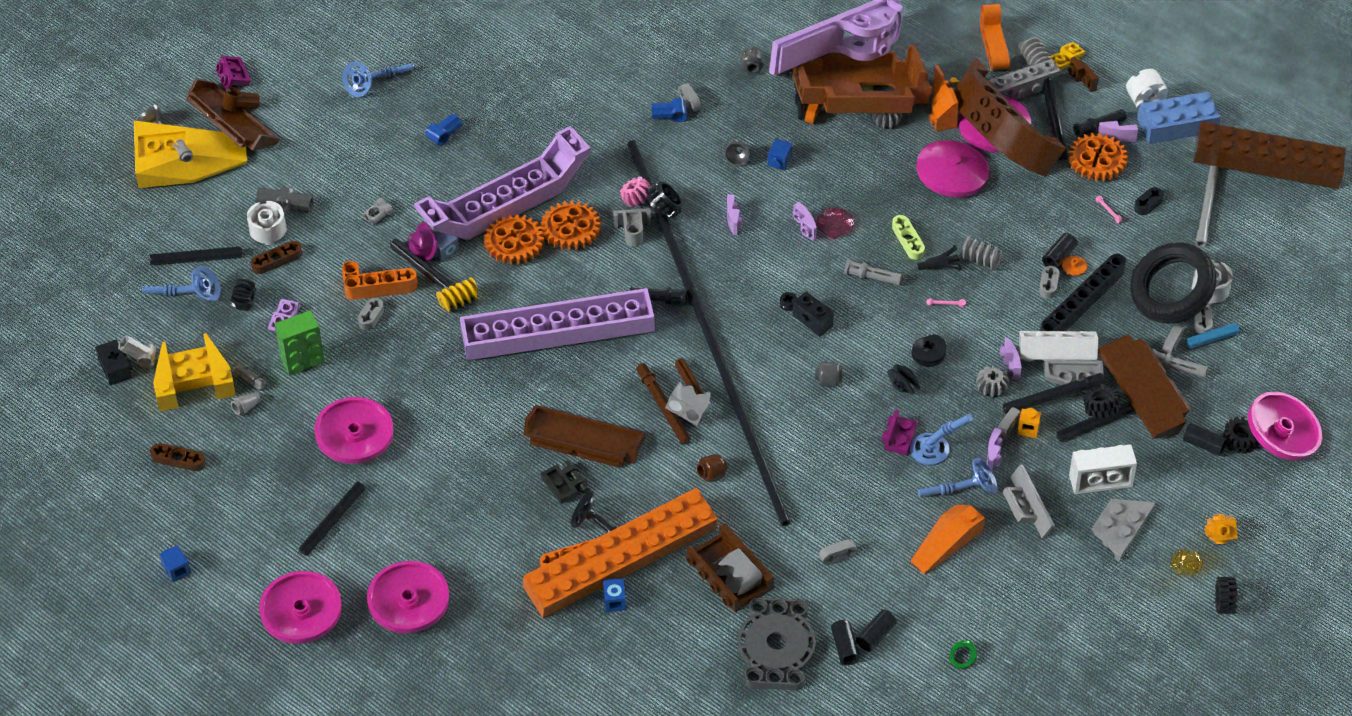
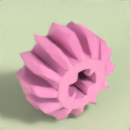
M634 177L627 184H624L620 190L624 203L631 208L639 207L642 203L644 204L648 200L649 182L642 177L637 179Z

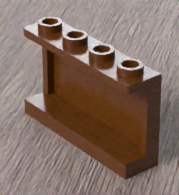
M726 523L719 527V535L695 549L691 546L687 547L686 560L689 565L694 566L698 570L700 577L703 580L706 579L715 594L718 593L723 603L734 612L748 605L752 599L759 598L774 589V576ZM738 548L762 573L760 587L741 595L731 592L725 583L727 575L720 576L716 574L721 565L713 564Z

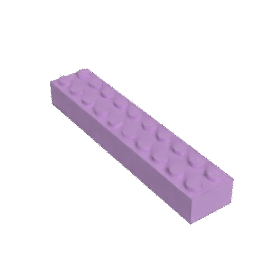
M647 288L460 317L461 333L467 360L655 331L654 313Z

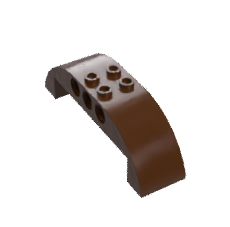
M974 60L953 90L958 101V110L1002 154L1018 165L1046 177L1066 148L1055 137L1041 135L985 79L989 70L979 60Z

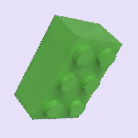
M311 310L274 323L280 357L289 376L325 362L319 325Z

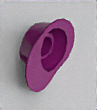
M422 222L417 227L416 232L408 237L409 249L414 255L429 261L436 253L437 241L429 225L426 222Z

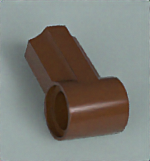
M230 87L225 91L222 107L228 111H236L238 108L257 109L260 104V96L258 93L241 92L236 88Z

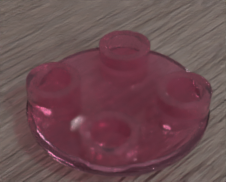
M828 208L817 217L818 228L831 239H836L838 236L844 235L853 229V217L844 209Z

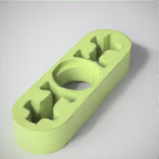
M904 215L895 216L892 221V229L907 255L914 260L921 259L924 256L925 246L911 222ZM911 235L913 238L907 240L904 238V236Z

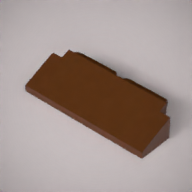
M195 79L188 91L187 100L239 147L248 146L254 151L278 144L280 139L246 109L238 108L236 111L225 110L222 107L225 91L219 85L212 81Z
M1130 334L1099 347L1098 353L1153 439L1179 434L1186 423L1184 417L1190 411V406L1174 382L1166 376L1165 368L1149 344L1143 341L1142 338L1133 341Z
M535 405L525 418L523 436L530 437V445L622 468L624 462L635 463L646 433Z

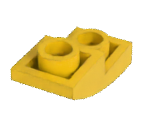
M1071 42L1062 46L1059 53L1049 57L1062 71L1070 66V58L1080 59L1085 54V51L1079 45Z

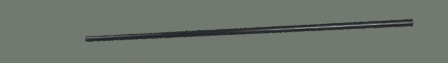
M631 140L627 143L639 176L648 181L651 186L653 183L637 144L634 140ZM654 210L781 526H787L790 524V519L667 218L662 217Z

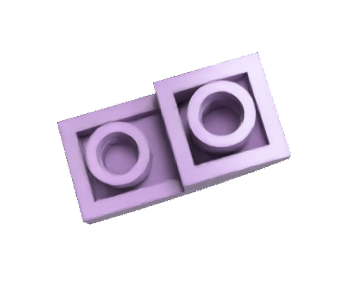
M1118 121L1100 122L1098 133H1101V137L1108 134L1109 139L1115 137V142L1119 140L1121 142H1136L1138 127L1137 124L1119 126Z
M727 194V221L733 235H737L738 228H742L743 217H740V209H738V203H735V195Z
M798 201L793 205V218L798 223H801L802 234L815 241L817 228L810 212Z
M281 299L277 311L273 312L268 330L276 332L274 323L296 316L300 308L299 302Z
M1005 338L1004 345L1000 346V357H1004V365H1008V372H1012V380H1020L1021 361L1018 351L1009 338Z
M994 428L988 446L987 465L991 471H993L995 466L998 467L1002 460L1000 455L1003 443L1001 438L1002 430Z

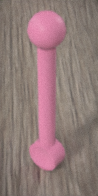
M1097 196L1096 202L1101 203L1105 207V209L1115 218V221L1117 223L1122 222L1121 216H1117L1113 212V210L1103 201V198L1101 196Z
M929 298L926 301L929 306L933 304L966 306L964 299L959 301H938Z

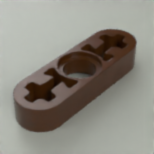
M290 241L254 256L251 259L252 271L256 274H262L298 259L302 255L301 244L297 241ZM274 255L281 256L278 260L272 259Z
M163 443L154 444L150 449L151 458L156 463L191 471H200L206 465L205 457L199 451ZM177 454L183 455L180 460H174L173 457Z

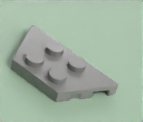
M1111 499L1093 525L1092 532L1097 538L1102 540V544L1107 549L1110 548L1115 554L1114 558L1120 561L1155 508V503Z

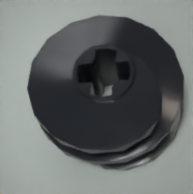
M936 334L917 339L912 345L913 360L925 367H933L940 364L946 356L947 345L945 340Z
M895 364L893 369L887 371L891 383L899 392L902 393L905 388L913 395L915 392L912 386L917 390L920 389L915 374L906 366Z

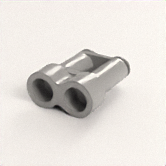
M380 197L374 202L373 206L362 214V217L365 220L368 219L370 224L374 226L385 216L391 215L394 209Z

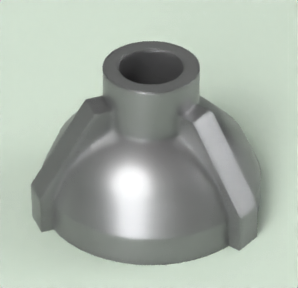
M153 105L144 111L137 121L163 124L160 118L161 108L159 105Z
M743 140L732 141L726 146L723 157L731 165H746L750 151L748 146L743 143ZM737 147H740L742 151H738Z

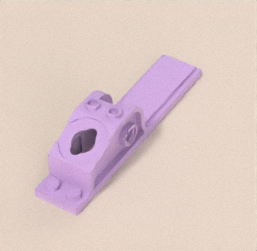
M873 0L773 41L769 73L775 76L832 52L842 53L860 61H870L886 55L892 43L896 42L899 38L903 6L900 5V0ZM844 30L853 33L851 36L843 38Z

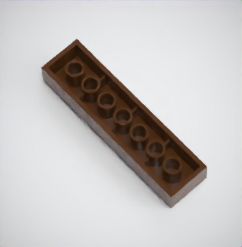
M1201 121L1196 136L1193 162L1339 189L1344 175L1346 148Z

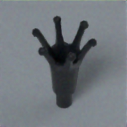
M953 245L951 249L941 255L918 262V270L945 267L961 271L960 265L950 263L960 261L959 258H956L958 254L949 256L957 250V246Z

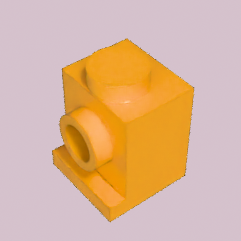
M1034 408L1022 409L1017 435L1037 438L1041 412L1036 411ZM1023 425L1034 426V430L1023 428Z

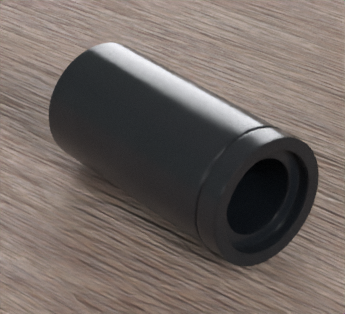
M1063 233L1042 257L1043 264L1046 267L1054 266L1058 268L1078 245L1077 239L1070 233Z
M1190 423L1184 433L1183 441L1220 456L1226 445L1227 438Z
M882 609L856 637L857 644L863 650L871 652L896 625L897 621L894 615Z
M848 620L834 622L831 625V630L840 663L845 666L853 665L860 660V654L851 622Z

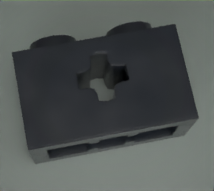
M807 291L793 301V317L818 336L823 335L833 327L834 312Z
M117 339L95 347L97 358L110 386L132 378L130 370H133L131 361L125 358L127 356L126 353L118 349L119 343Z

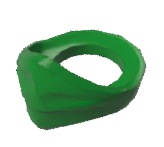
M971 640L956 642L950 650V663L958 669H967L973 665L977 659V649ZM964 646L971 650V657L967 663L960 664L955 661L954 653L957 649Z

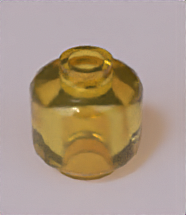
M1179 549L1171 558V568L1178 575L1193 577L1198 571H1201L1203 566V560L1200 559L1197 551Z

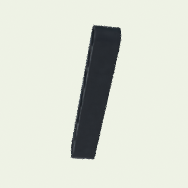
M1112 254L1042 321L1040 331L1068 330L1123 276L1126 258L1122 254Z

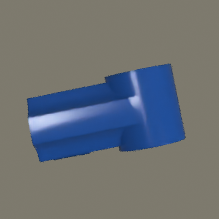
M676 98L671 103H652V119L671 118L675 122H683L687 119V103L682 98Z
M451 114L439 124H430L426 129L425 135L437 145L442 146L448 141L452 133L462 127V121L456 114Z

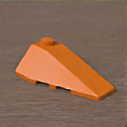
M935 65L932 114H929V120L937 132L957 128L958 101L952 87L949 88V82L945 80L942 70L938 65Z
M971 505L953 506L940 516L911 559V563L925 575L981 534L984 529L985 517Z

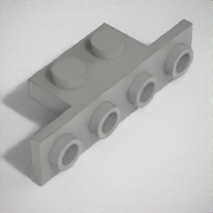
M1050 59L991 79L989 83L999 93L1009 91L1008 97L1018 100L1043 91L1044 78L1059 74L1061 70Z
M1019 465L1010 477L1015 487H1006L1003 494L1017 522L1034 523L1041 538L1045 539L1055 525L1023 465Z

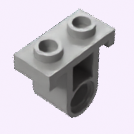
M650 208L613 211L614 228H618V225H623L626 244L633 247L641 245L643 242V224L647 223V226H651Z

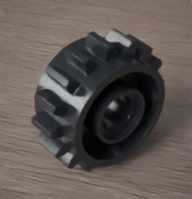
M656 181L648 188L647 199L659 215L664 218H675L682 212V200L675 189L669 184Z

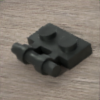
M570 461L563 463L564 468L562 470L557 464L540 473L542 480L560 504L577 497V489H581L583 493H587L590 490L586 479L579 475L577 467L571 464ZM567 477H572L573 481L570 482Z

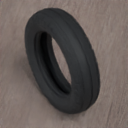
M1182 242L1161 245L1147 253L1135 267L1130 284L1131 296L1137 309L1147 318L1166 324L1182 322L1201 312L1211 300L1216 288V271L1210 257L1194 245ZM1176 262H1185L1197 269L1196 285L1182 300L1163 304L1154 301L1150 297V282L1154 275L1163 267Z

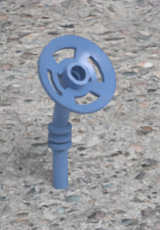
M351 62L343 70V85L352 96L362 97L370 91L372 79L387 78V76L391 77V75L394 77L395 74L414 70V65L411 63L398 67L390 66V68L386 67V69L383 68L380 71L370 73L363 63ZM354 66H360V68L351 69ZM349 75L352 76V82L354 84L352 87L349 83ZM364 88H365V90H364L363 92H358V91H357V89H364Z
M199 266L192 272V285L178 287L175 285L173 287L171 285L168 287L167 285L142 286V293L164 294V296H167V294L171 296L172 294L175 296L176 294L196 292L204 301L213 302L220 296V283L213 271L205 266ZM211 284H213L214 287L213 294L210 293Z
M967 414L955 421H949L941 425V428L935 433H923L916 436L910 445L912 457L917 462L929 466L945 461L949 455V445L943 436H947L955 432L957 428L973 421L972 415ZM917 441L921 442L919 451L915 449ZM941 443L944 444L943 453L939 451ZM923 455H924V456H927V457H934V456H935L936 458H932V459L924 458Z
M975 458L972 462L973 478L953 484L948 482V484L941 483L939 486L918 489V496L953 494L954 491L976 485L981 486L988 493L994 494L997 492V482L989 466L982 459Z

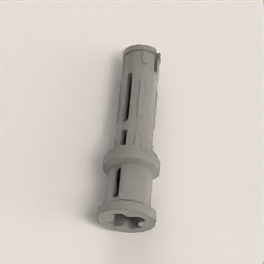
M847 259L844 269V275L859 276V279L867 277L898 286L902 274L869 267L865 262L861 264L853 262L851 259Z
M1152 348L1157 358L1163 359V361H1159L1165 370L1171 368L1205 378L1208 366L1175 358L1171 353L1156 352ZM1180 364H1181V365L1188 366V367L1196 368V370L1190 369V368H1186V367H1183V366H1180Z

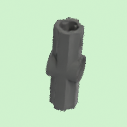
M260 187L257 190L256 202H260V204L267 203L266 201L276 202L282 207L283 212L289 211L290 208L312 211L314 197L312 195L295 193L288 187H282L280 190Z

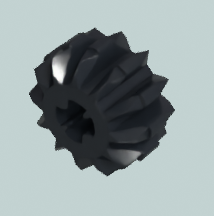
M240 278L237 280L231 294L232 307L242 311H248L252 307L257 290L255 282Z

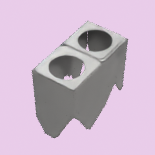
M680 381L672 392L665 408L698 426L714 400L709 404L710 392L697 395L693 386L683 387Z
M739 548L713 563L721 565L716 574L720 576L727 575L725 583L732 593L741 595L760 587L761 571Z

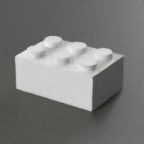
M1132 445L1100 447L1073 452L1069 477L1074 494L1133 487L1137 462Z

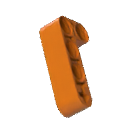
M1000 4L982 5L980 30L991 71L1010 69V58L1001 27Z
M347 261L342 265L345 295L350 300L412 293L418 288L417 273L412 268L360 274L359 266L355 261Z

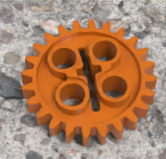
M1091 133V137L1084 134L1083 139L1078 137L1077 141H1073V146H1070L1068 154L1069 164H1071V169H1076V174L1082 173L1081 178L1088 176L1089 181L1091 178H1095V182L1101 178L1105 182V178L1112 180L1113 176L1118 177L1119 173H1123V170L1126 169L1128 160L1127 150H1124V145H1120V140L1115 142V137L1109 139L1108 134L1104 137H1101V133H1098V136ZM1097 157H1098V161H1097L1096 167H1094V163H1095V161L1097 160Z
M571 200L570 204H567L566 201L563 202V205L556 203L557 208L551 206L550 211H545V216H542L541 231L544 232V240L548 239V244L554 243V248L561 246V250H563L565 247H568V251H571V248L574 247L577 251L578 246L585 248L586 243L592 245L591 240L596 241V235H600L601 223L598 212H593V207L588 208L587 203L581 206V201L577 204H574L573 200Z
M509 214L508 219L502 216V221L496 219L495 225L490 223V229H486L484 243L487 253H490L491 258L496 257L497 262L502 259L503 264L510 261V265H513L514 262L520 265L522 260L527 263V258L534 260V255L539 256V250H543V245L545 244L544 232L541 231L542 226H538L537 221L533 222L532 217L526 220V215L519 218V215L516 214L515 218H512L511 214Z

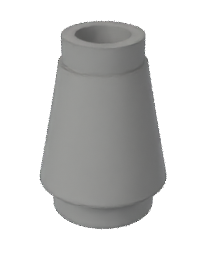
M257 392L236 397L231 402L232 410L236 415H244L260 403L261 398Z

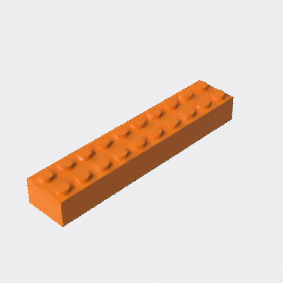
M695 488L524 575L523 588L542 618H545L603 588V580L621 579L716 530L718 518L698 488Z

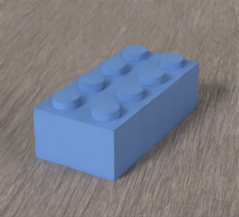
M1209 92L1140 103L1137 119L1148 144L1197 136L1201 121L1219 124L1220 116Z

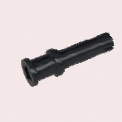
M1123 109L1099 118H1088L1085 122H1077L1073 125L1074 133L1077 137L1081 138L1084 137V134H1094L1098 131L1100 122H1120L1126 120V113Z
M631 287V288H630V291H632V290H638V289H645V288H633V287ZM671 287L665 290L648 289L650 300L665 301L667 304L682 303V305H686L687 303L686 288L683 290H673Z

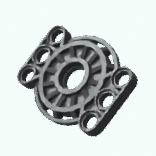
M752 599L749 603V614L751 616L743 623L738 634V651L743 661L750 667L745 671L746 685L751 688L801 689L805 683V675L801 669L810 662L816 647L815 633L812 626L805 619L808 615L807 603L796 599ZM761 605L764 609L762 611H755L753 607ZM775 606H782L784 610L778 613L773 608ZM802 607L805 611L798 614L794 612V608ZM750 623H752V624L750 625V627L748 628V630H745V628H746ZM804 625L807 627L810 633L807 634ZM742 636L745 638L744 645H741ZM773 636H780L786 639L787 643L781 649H772L768 646L767 639ZM811 640H812V649H811V648H808V647H809V642H810ZM757 674L760 678L756 681H751L748 676ZM777 675L780 677V680L772 682L769 677ZM798 676L801 678V681L793 683L790 681V678Z

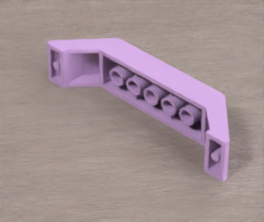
M569 126L555 133V138L540 157L448 203L433 200L428 196L414 203V207L433 230L470 240L485 232L486 229H490V223L495 225L496 219L502 221V216L508 219L509 214L513 218L516 214L519 215L561 194L591 152V148Z

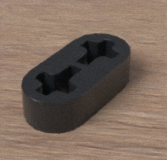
M1158 187L1148 189L1136 199L1135 212L1139 215L1149 214L1162 203L1163 191Z

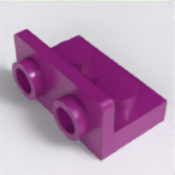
M221 56L219 63L216 64V72L225 91L227 88L232 87V85L249 86L251 80L241 57Z
M895 409L893 416L890 415L888 419V431L884 430L882 441L885 442L884 450L907 456L918 421L899 417V410Z

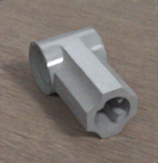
M128 335L122 338L118 346L120 351L137 359V364L142 368L154 366L156 347L153 344H142Z

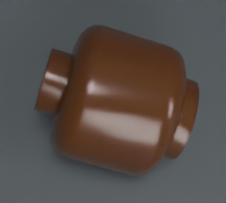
M718 454L702 457L696 467L697 474L707 482L721 479L725 475L727 463Z

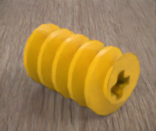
M472 277L469 278V281L463 280L462 284L456 283L455 287L449 286L448 289H442V293L436 292L441 307L448 312H451L450 306L457 309V303L463 307L464 300L470 304V297H473L475 301L478 300V288Z

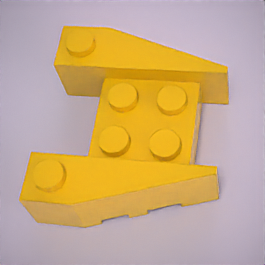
M206 333L203 334L206 347L168 354L166 343L162 342L153 382L159 411L179 408L176 396L178 392L214 385L217 400L236 396L230 366Z

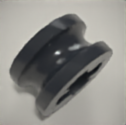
M791 292L783 293L780 297V307L785 311H792L793 301L797 299L796 295Z

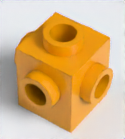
M1225 514L1213 515V518L1207 519V525H1205L1206 536L1216 542V544H1225L1230 539H1237L1236 518L1230 515L1225 516Z

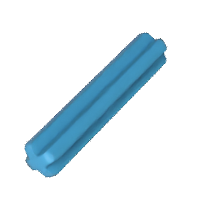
M1237 323L1189 337L1186 339V344L1189 349L1239 334L1240 328Z

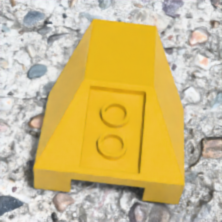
M134 121L135 174L139 188L194 183L247 164L246 146L239 147L223 131ZM176 140H184L187 148L193 152L191 161L183 162L179 159V154L173 147V143H176Z

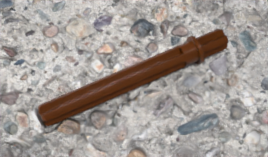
M645 363L638 364L636 370L641 377L642 384H645L680 443L687 445L691 437L678 415L665 408L668 399L657 383L655 374L649 370Z

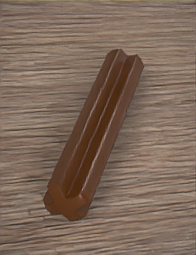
M683 358L677 359L675 367L685 384L693 386L697 395L705 394Z

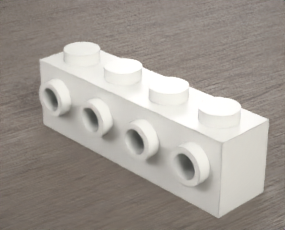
M1019 331L1018 353L1020 359L1027 362L1034 361V359H1042L1043 361L1045 359L1097 360L1098 336L1096 332Z

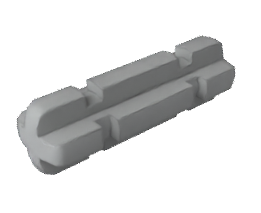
M242 364L235 366V374L239 377L241 376L242 379L252 386L254 385L258 390L265 389L267 382Z

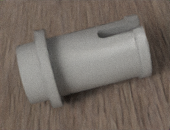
M176 140V143H173V147L178 152L179 159L183 162L191 161L193 152L187 148L184 140Z

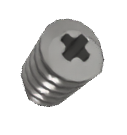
M1036 37L1026 39L1018 46L1029 66L1051 59L1042 43H1040V40Z
M968 236L961 251L963 259L967 260L969 258L970 262L976 261L978 265L983 263L984 267L990 266L992 270H995L1001 261L1003 250L999 253L998 246L991 250L990 243L985 248L984 241L977 245L978 239L975 238L973 242H970L971 236Z

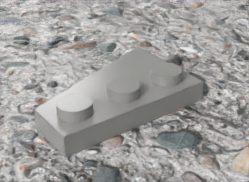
M1047 359L1044 361L1045 380L1059 385L1082 379L1083 376L1103 374V361ZM1104 384L1092 387L1089 391L1092 392L1093 388L1097 390L1098 387H1102V389H1104Z

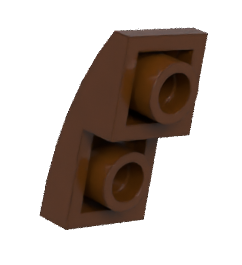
M1075 57L1070 58L1069 74L1074 77L1076 82L1082 81L1090 92L1097 91L1099 78L1094 71Z

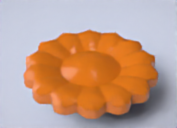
M1069 256L1062 263L1063 272H1066L1067 275L1080 276L1087 271L1088 264L1082 257Z

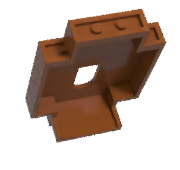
M908 45L906 60H900L896 52H888L886 55L870 61L855 60L845 54L832 52L793 68V79L802 104H824L826 113H911L912 106H915V103H929V97L933 93V88L929 84L928 71L925 70L924 61H921L920 52L917 51L915 45ZM860 85H889L895 90L862 91Z

